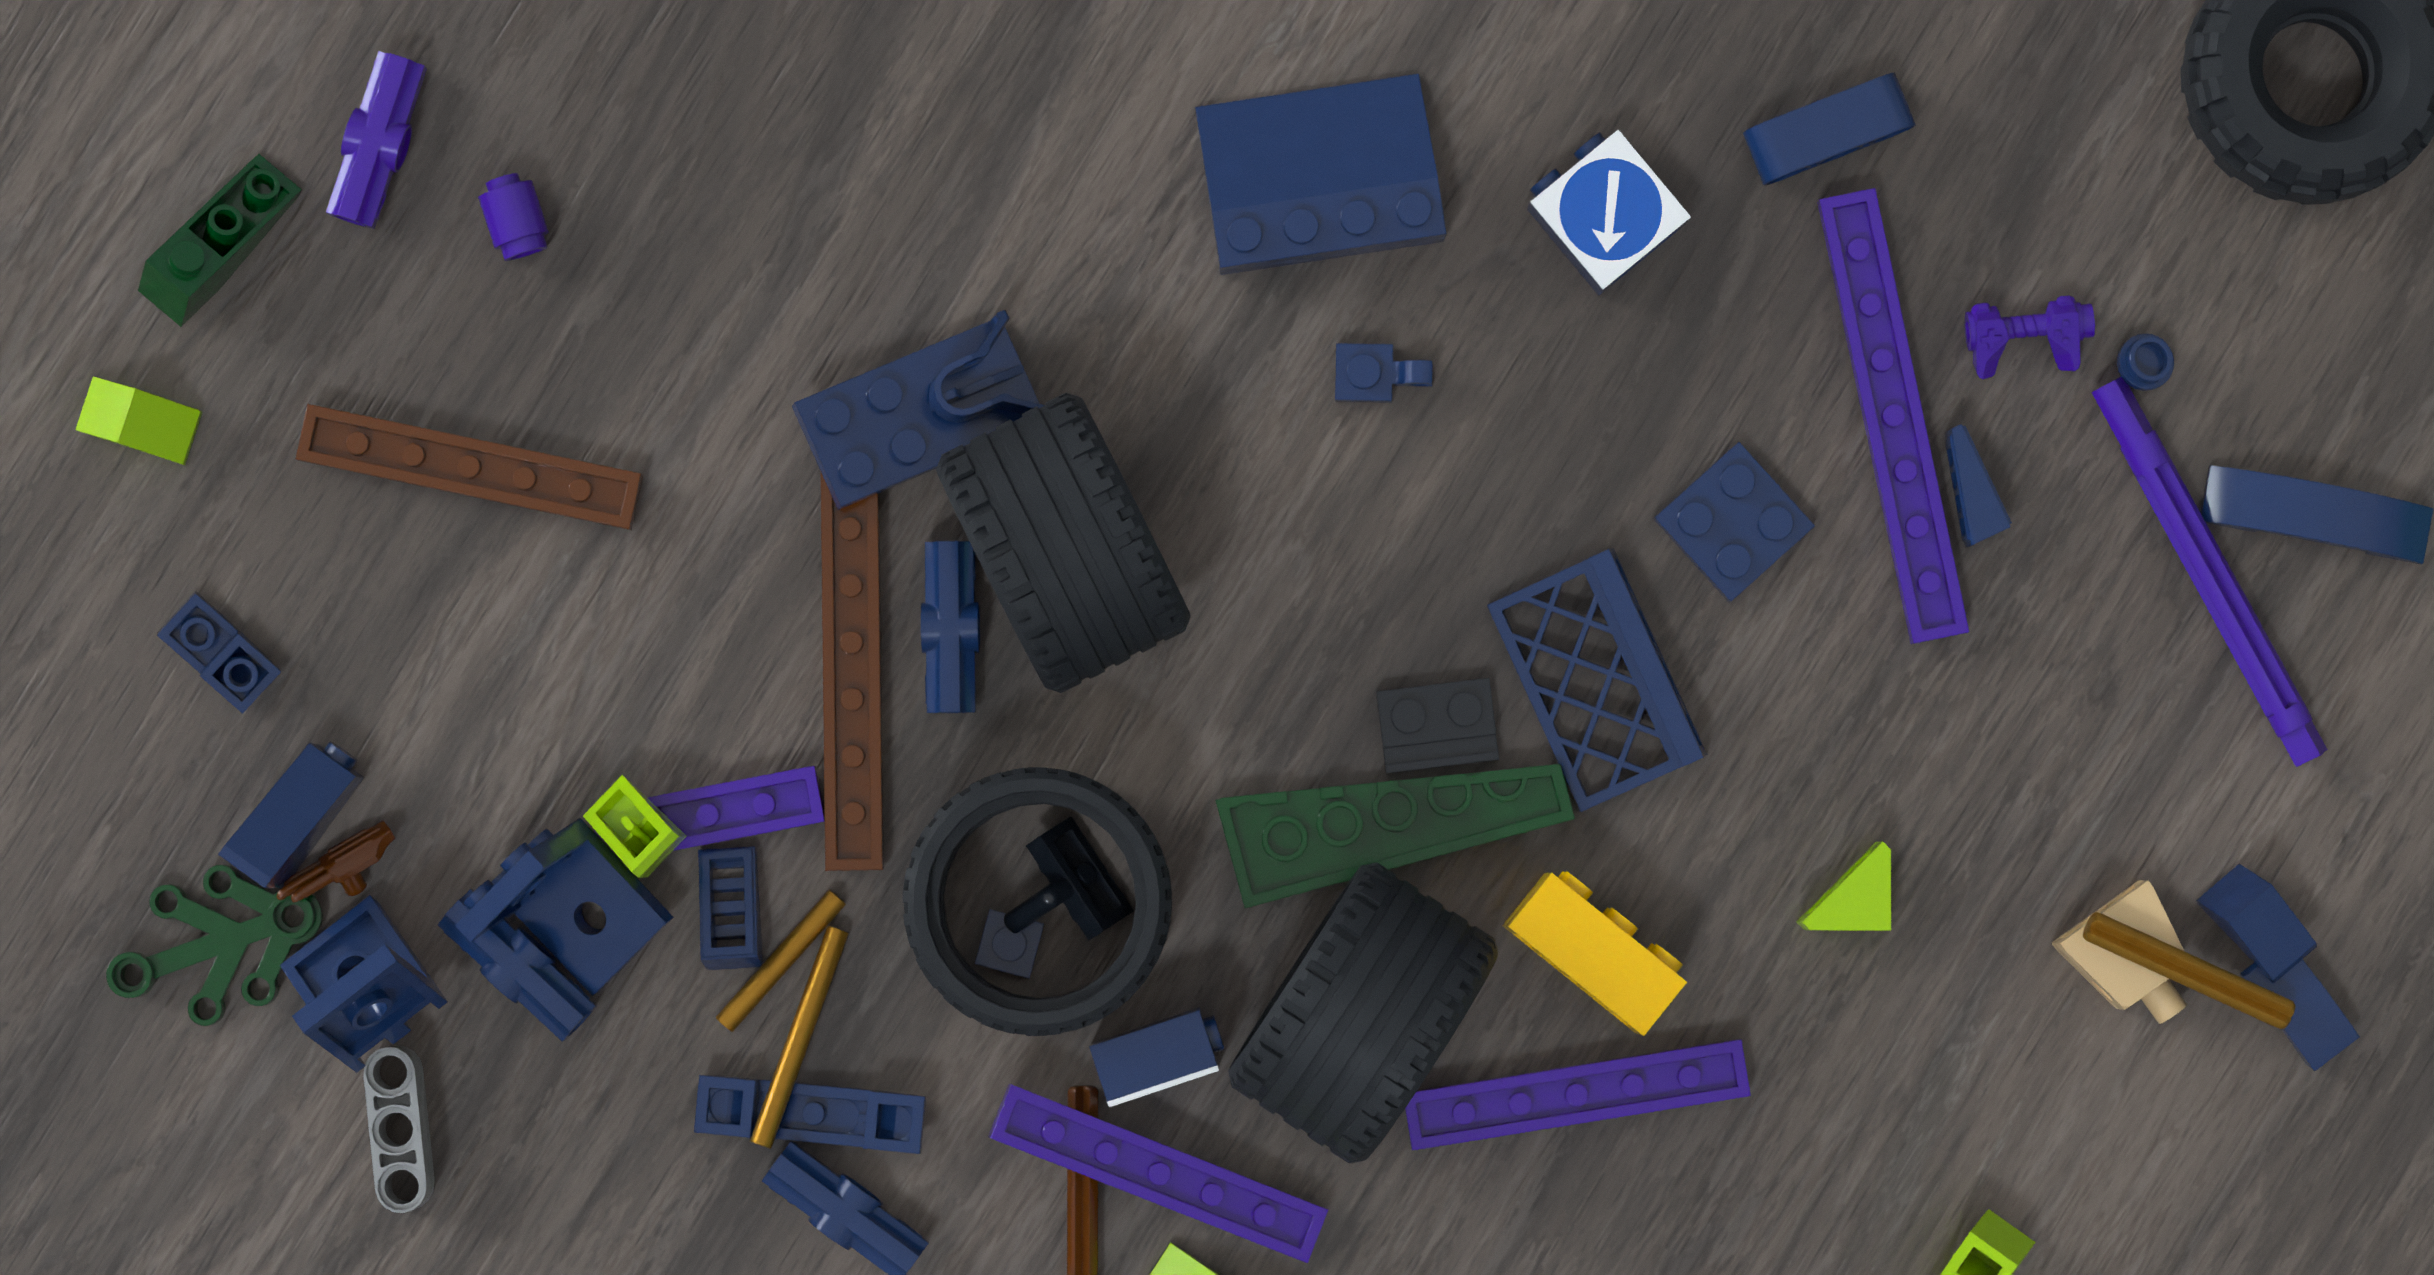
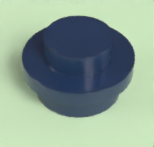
M2138 334L2128 339L2121 346L2117 356V367L2123 380L2129 386L2137 390L2150 391L2162 386L2169 380L2174 369V357L2168 344L2160 337L2153 334Z

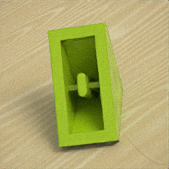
M93 376L75 430L185 465L202 411L136 388Z
M623 775L583 815L587 822L638 878L648 877L687 837Z
M1883 841L1875 842L1796 922L1804 930L1891 931V849Z

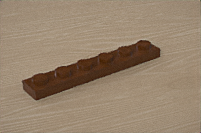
M307 404L295 458L298 461L631 531L643 480V474L311 404Z

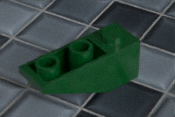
M258 154L145 261L138 291L182 327L221 289L300 196L302 189Z

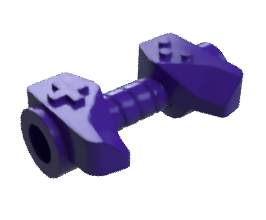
M2069 295L2059 296L2057 300L2050 301L2045 313L2001 317L1996 306H1990L1988 303H1979L1974 305L1971 311L1965 313L1964 320L1967 348L1969 351H1973V365L1978 377L1982 380L1995 375L1999 359L2009 339L2037 337L2038 335L2047 336L2058 369L2061 371H2076L2081 363L2080 341H2083L2084 338H2092L2095 335V318L2092 304H2081Z

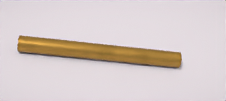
M830 926L826 928L752 1133L750 1142L769 1149L772 1148L849 933Z

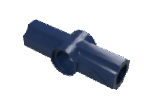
M970 541L925 542V602L921 603L922 653H926L925 704H927V713H976L975 653L980 651L979 602H975L976 553Z
M470 889L448 910L438 923V926L464 952H467L481 965L480 972L495 988L516 1004L520 1002L562 1042L565 1041L584 1023L597 1005L575 982L566 977L554 965L556 960L540 943L520 927L515 929L507 920L502 921L470 943L455 927L469 911L463 903L474 892L473 889Z
M793 1141L788 1144L762 1180V1182L769 1186L768 1188L810 1216L809 1222L820 1232L847 1250H850L852 1247L888 1275H906L929 1244V1241L922 1237L923 1235L917 1233L904 1221L896 1218L881 1207L883 1202L868 1189L843 1173L839 1176Z

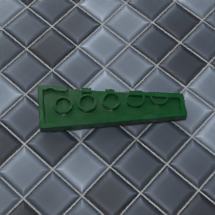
M1560 764L1224 797L1215 800L1244 908L1349 881L1361 865L1378 862L1387 869H1393L1575 819Z

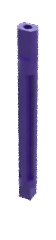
M2121 376L2091 392L2117 438L2122 454L2276 736L2280 737L2293 763L2298 767L2321 756L2328 749L2312 722L2313 718L2161 439L2156 430H2153L2129 385Z

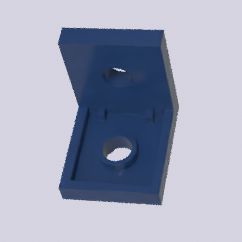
M579 818L554 835L547 828L529 844L525 842L513 851L500 865L504 871L492 882L490 880L485 881L464 901L463 904L469 911L455 927L471 943L515 913L593 996L607 985L674 917L587 824ZM585 902H594L603 909L606 916V924L603 929H596L587 924L582 914Z
M371 895L280 965L306 1004L292 1015L302 1032L356 1073L366 1066L360 1058L384 1038L395 1044L408 1034L411 1029L406 1021L430 1002L438 1009L448 1002L380 903Z

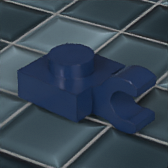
M1336 343V402L1392 403L1393 386L1432 387V361H1393V344Z

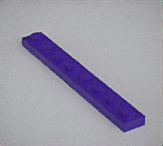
M1872 188L1819 199L1817 204L1910 643L1912 645L1969 633L1876 189Z

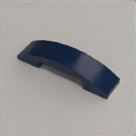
M2210 465L2200 513L2205 522L2209 524L2250 532L2262 531L2365 551V554L2423 564L2434 508L2325 483Z
M699 1075L694 1132L751 1138L772 1080ZM795 1082L775 1139L921 1154L926 1096Z

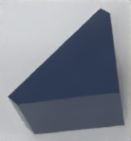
M2238 864L2196 900L2197 904L2273 983L2278 981L2317 947L2315 940L2273 885L2241 864Z

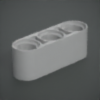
M394 1045L376 1050L369 1056L365 1063L363 1077L375 1192L384 1208L396 1213H406L422 1207L430 1200L434 1192L435 1179L423 1066L419 1056L413 1050L406 1046ZM388 1056L400 1058L407 1069V1077L398 1088L386 1085L380 1075V1066ZM394 1113H401L407 1116L412 1123V1136L404 1145L391 1141L387 1136L386 1122ZM399 1170H407L417 1178L419 1184L418 1193L412 1201H403L393 1193L392 1179Z

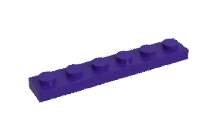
M1735 1039L1419 1090L1406 1106L1405 1113L1411 1150L1413 1151L1749 1097L1751 1093L1742 1039Z
M1009 1084L988 1135L993 1140L1305 1263H1308L1328 1213V1209L1012 1084Z

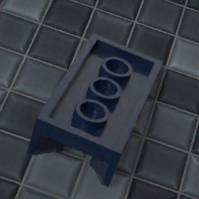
M1006 310L997 312L990 321L794 402L792 405L794 413L838 510L937 469L942 454L960 445L965 446L971 443V439L983 433L989 434L997 430V426L1009 420L1013 422L1023 417V413L1035 407L1039 409L1045 406L1039 403L1005 328L1009 321Z

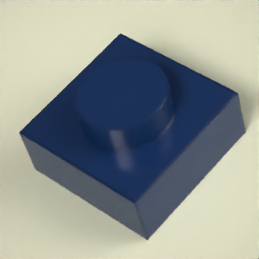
M989 909L975 964L1030 979L1045 923L1035 921L1019 933H1013L1008 930L1004 923L1006 913Z

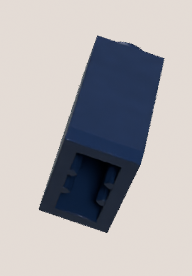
M331 741L325 748L319 744L309 743L228 840L218 855L263 888H282L284 882L296 873L365 778L352 769L358 760Z

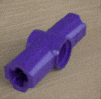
M378 51L360 108H355L344 132L341 145V155L344 158L326 210L328 215L355 225L375 229L393 172L398 173L408 152L412 136V125L409 123L427 71L424 65L395 54Z

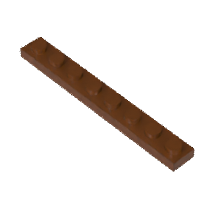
M821 473L825 871L884 870L879 493L838 510Z

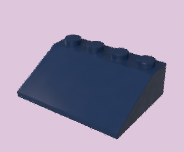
M1419 74L1195 107L1220 275L1444 242L1447 233Z

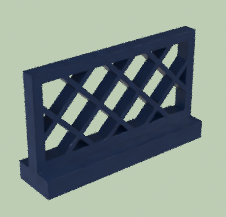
M1614 548L1605 550L1585 561L1487 605L1554 755L1561 765L1564 777L1580 812L1708 755ZM1582 574H1585L1594 594L1586 617L1556 606L1563 584ZM1554 588L1549 603L1534 597ZM1523 601L1546 609L1535 640L1514 633L1504 610ZM1598 605L1608 625L1593 620ZM1553 612L1584 623L1572 654L1542 643ZM1590 626L1608 632L1614 637L1618 648L1610 669L1579 657ZM1518 642L1532 647L1527 661ZM1539 650L1569 661L1558 692L1537 684L1531 670ZM1622 657L1631 677L1617 672ZM1576 664L1607 675L1596 706L1565 695ZM1614 678L1636 686L1641 701L1634 720L1603 709ZM1542 694L1555 698L1551 712H1549ZM1562 701L1593 713L1582 744L1560 736L1554 722ZM1645 708L1654 728L1640 723ZM1600 716L1631 727L1619 758L1589 747ZM1637 730L1658 737L1669 760L1650 769L1626 761ZM1565 745L1579 750L1574 765ZM1586 753L1616 764L1609 787L1590 796L1587 795L1578 776ZM1623 767L1639 773L1618 783Z

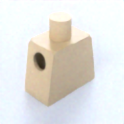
M2138 880L2095 911L2184 951L2149 880ZM2091 915L2052 942L2054 948L2116 1009L2125 1010L2141 999L2156 1021L2161 1024L2187 1006V1003L2169 978L2086 941L2083 938V931Z

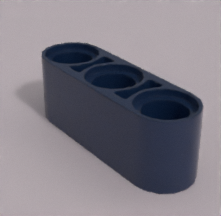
M1894 72L1760 123L1744 131L1743 135L1762 183L1766 186L1894 137L1915 127L1916 124Z

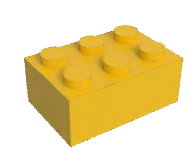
M1562 871L1558 877L1553 873H1544L1502 926L1634 1033L1645 1036L1687 983L1686 980L1677 974L1683 964L1658 944L1654 945L1651 943L1646 949L1632 938L1638 928L1612 907H1607L1601 913L1587 900L1593 892L1569 872Z

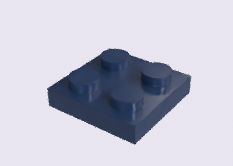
M1740 442L1733 446L1653 518L1729 603L1815 527Z

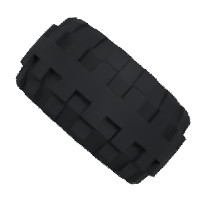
M2205 0L2193 19L2185 40L2184 60L2180 68L2181 93H2185L2189 110L2187 118L2197 140L2201 139L2215 158L2213 162L2230 178L2235 177L2252 187V192L2273 200L2281 199L2299 202L2301 205L2329 204L2355 198L2380 187L2405 170L2428 146L2434 136V0ZM2301 22L2325 26L2342 36L2354 50L2362 71V92L2355 108L2342 120L2325 126L2307 125L2283 112L2270 96L2263 76V57L2271 40L2286 27Z

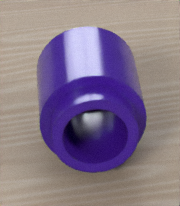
M512 173L486 182L488 192L480 195L478 199L494 249H501L504 261L520 259L547 249L548 246L544 235L548 234L549 231L533 181H520L518 173Z

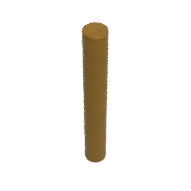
M829 889L716 1016V1019L733 1032L844 908L846 903Z

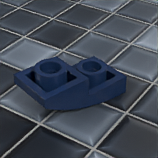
M196 591L157 632V636L196 669L202 679L242 714L281 673V670L258 647Z
M2303 959L2275 983L2255 963L2240 973L2242 978L2295 1003V1011L2291 1021L2282 1030L2305 1064L2313 1071L2318 1070L2360 1038L2349 1020Z

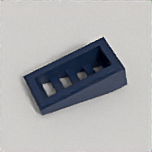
M1960 424L1945 432V446L1961 537L1965 548L2010 528L2012 522L1966 426Z
M755 846L698 850L701 962L708 970L761 967L762 934L757 852ZM744 868V877L713 879V870ZM744 892V900L714 902V893ZM745 915L744 924L716 925L715 917ZM745 939V946L717 947V940Z

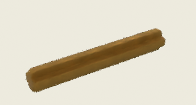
M2094 912L2085 925L2083 938L2094 945L2276 1028L2285 1029L2291 1021L2295 1011V1003L2290 999L2099 912Z

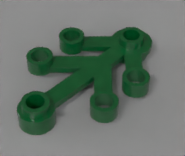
M228 865L213 866L207 870L203 878V887L209 896L216 899L231 897L263 914L240 923L188 899L185 892L176 885H161L154 889L150 895L149 904L152 912L163 919L176 918L209 935L149 957L139 952L119 954L108 965L106 972L107 983L110 989L118 996L124 998L140 997L152 989L156 978L216 957L200 993L195 994L188 1004V1014L194 1023L201 1026L214 1025L225 1014V1002L223 999L248 945L270 937L257 971L248 975L241 987L242 995L249 1004L253 1006L268 1005L278 995L279 985L277 978L282 969L280 965L286 961L293 944L304 943L310 940L320 929L323 912L320 902L313 894L294 903L291 900V895L283 900H278L276 897L277 893L273 894L241 879L233 867ZM219 871L226 872L231 878V886L224 893L217 892L212 884L214 875ZM165 891H172L178 899L177 907L169 913L163 911L159 906V898ZM291 905H298L304 912V920L297 927L290 926L285 920V912ZM131 964H137L143 971V979L136 986L130 985L124 975L126 968ZM257 978L265 979L270 987L268 996L263 1000L256 999L251 993V984ZM205 997L213 1000L216 1005V1012L209 1020L203 1019L197 1011L199 1001Z

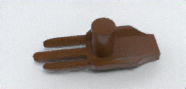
M382 820L369 829H363L328 849V852L319 857L318 861L289 877L278 891L277 899L283 900L291 895L292 902H298L332 882L340 883L348 896L360 894L367 887L361 871L377 863L382 858L385 849L395 840L392 831Z

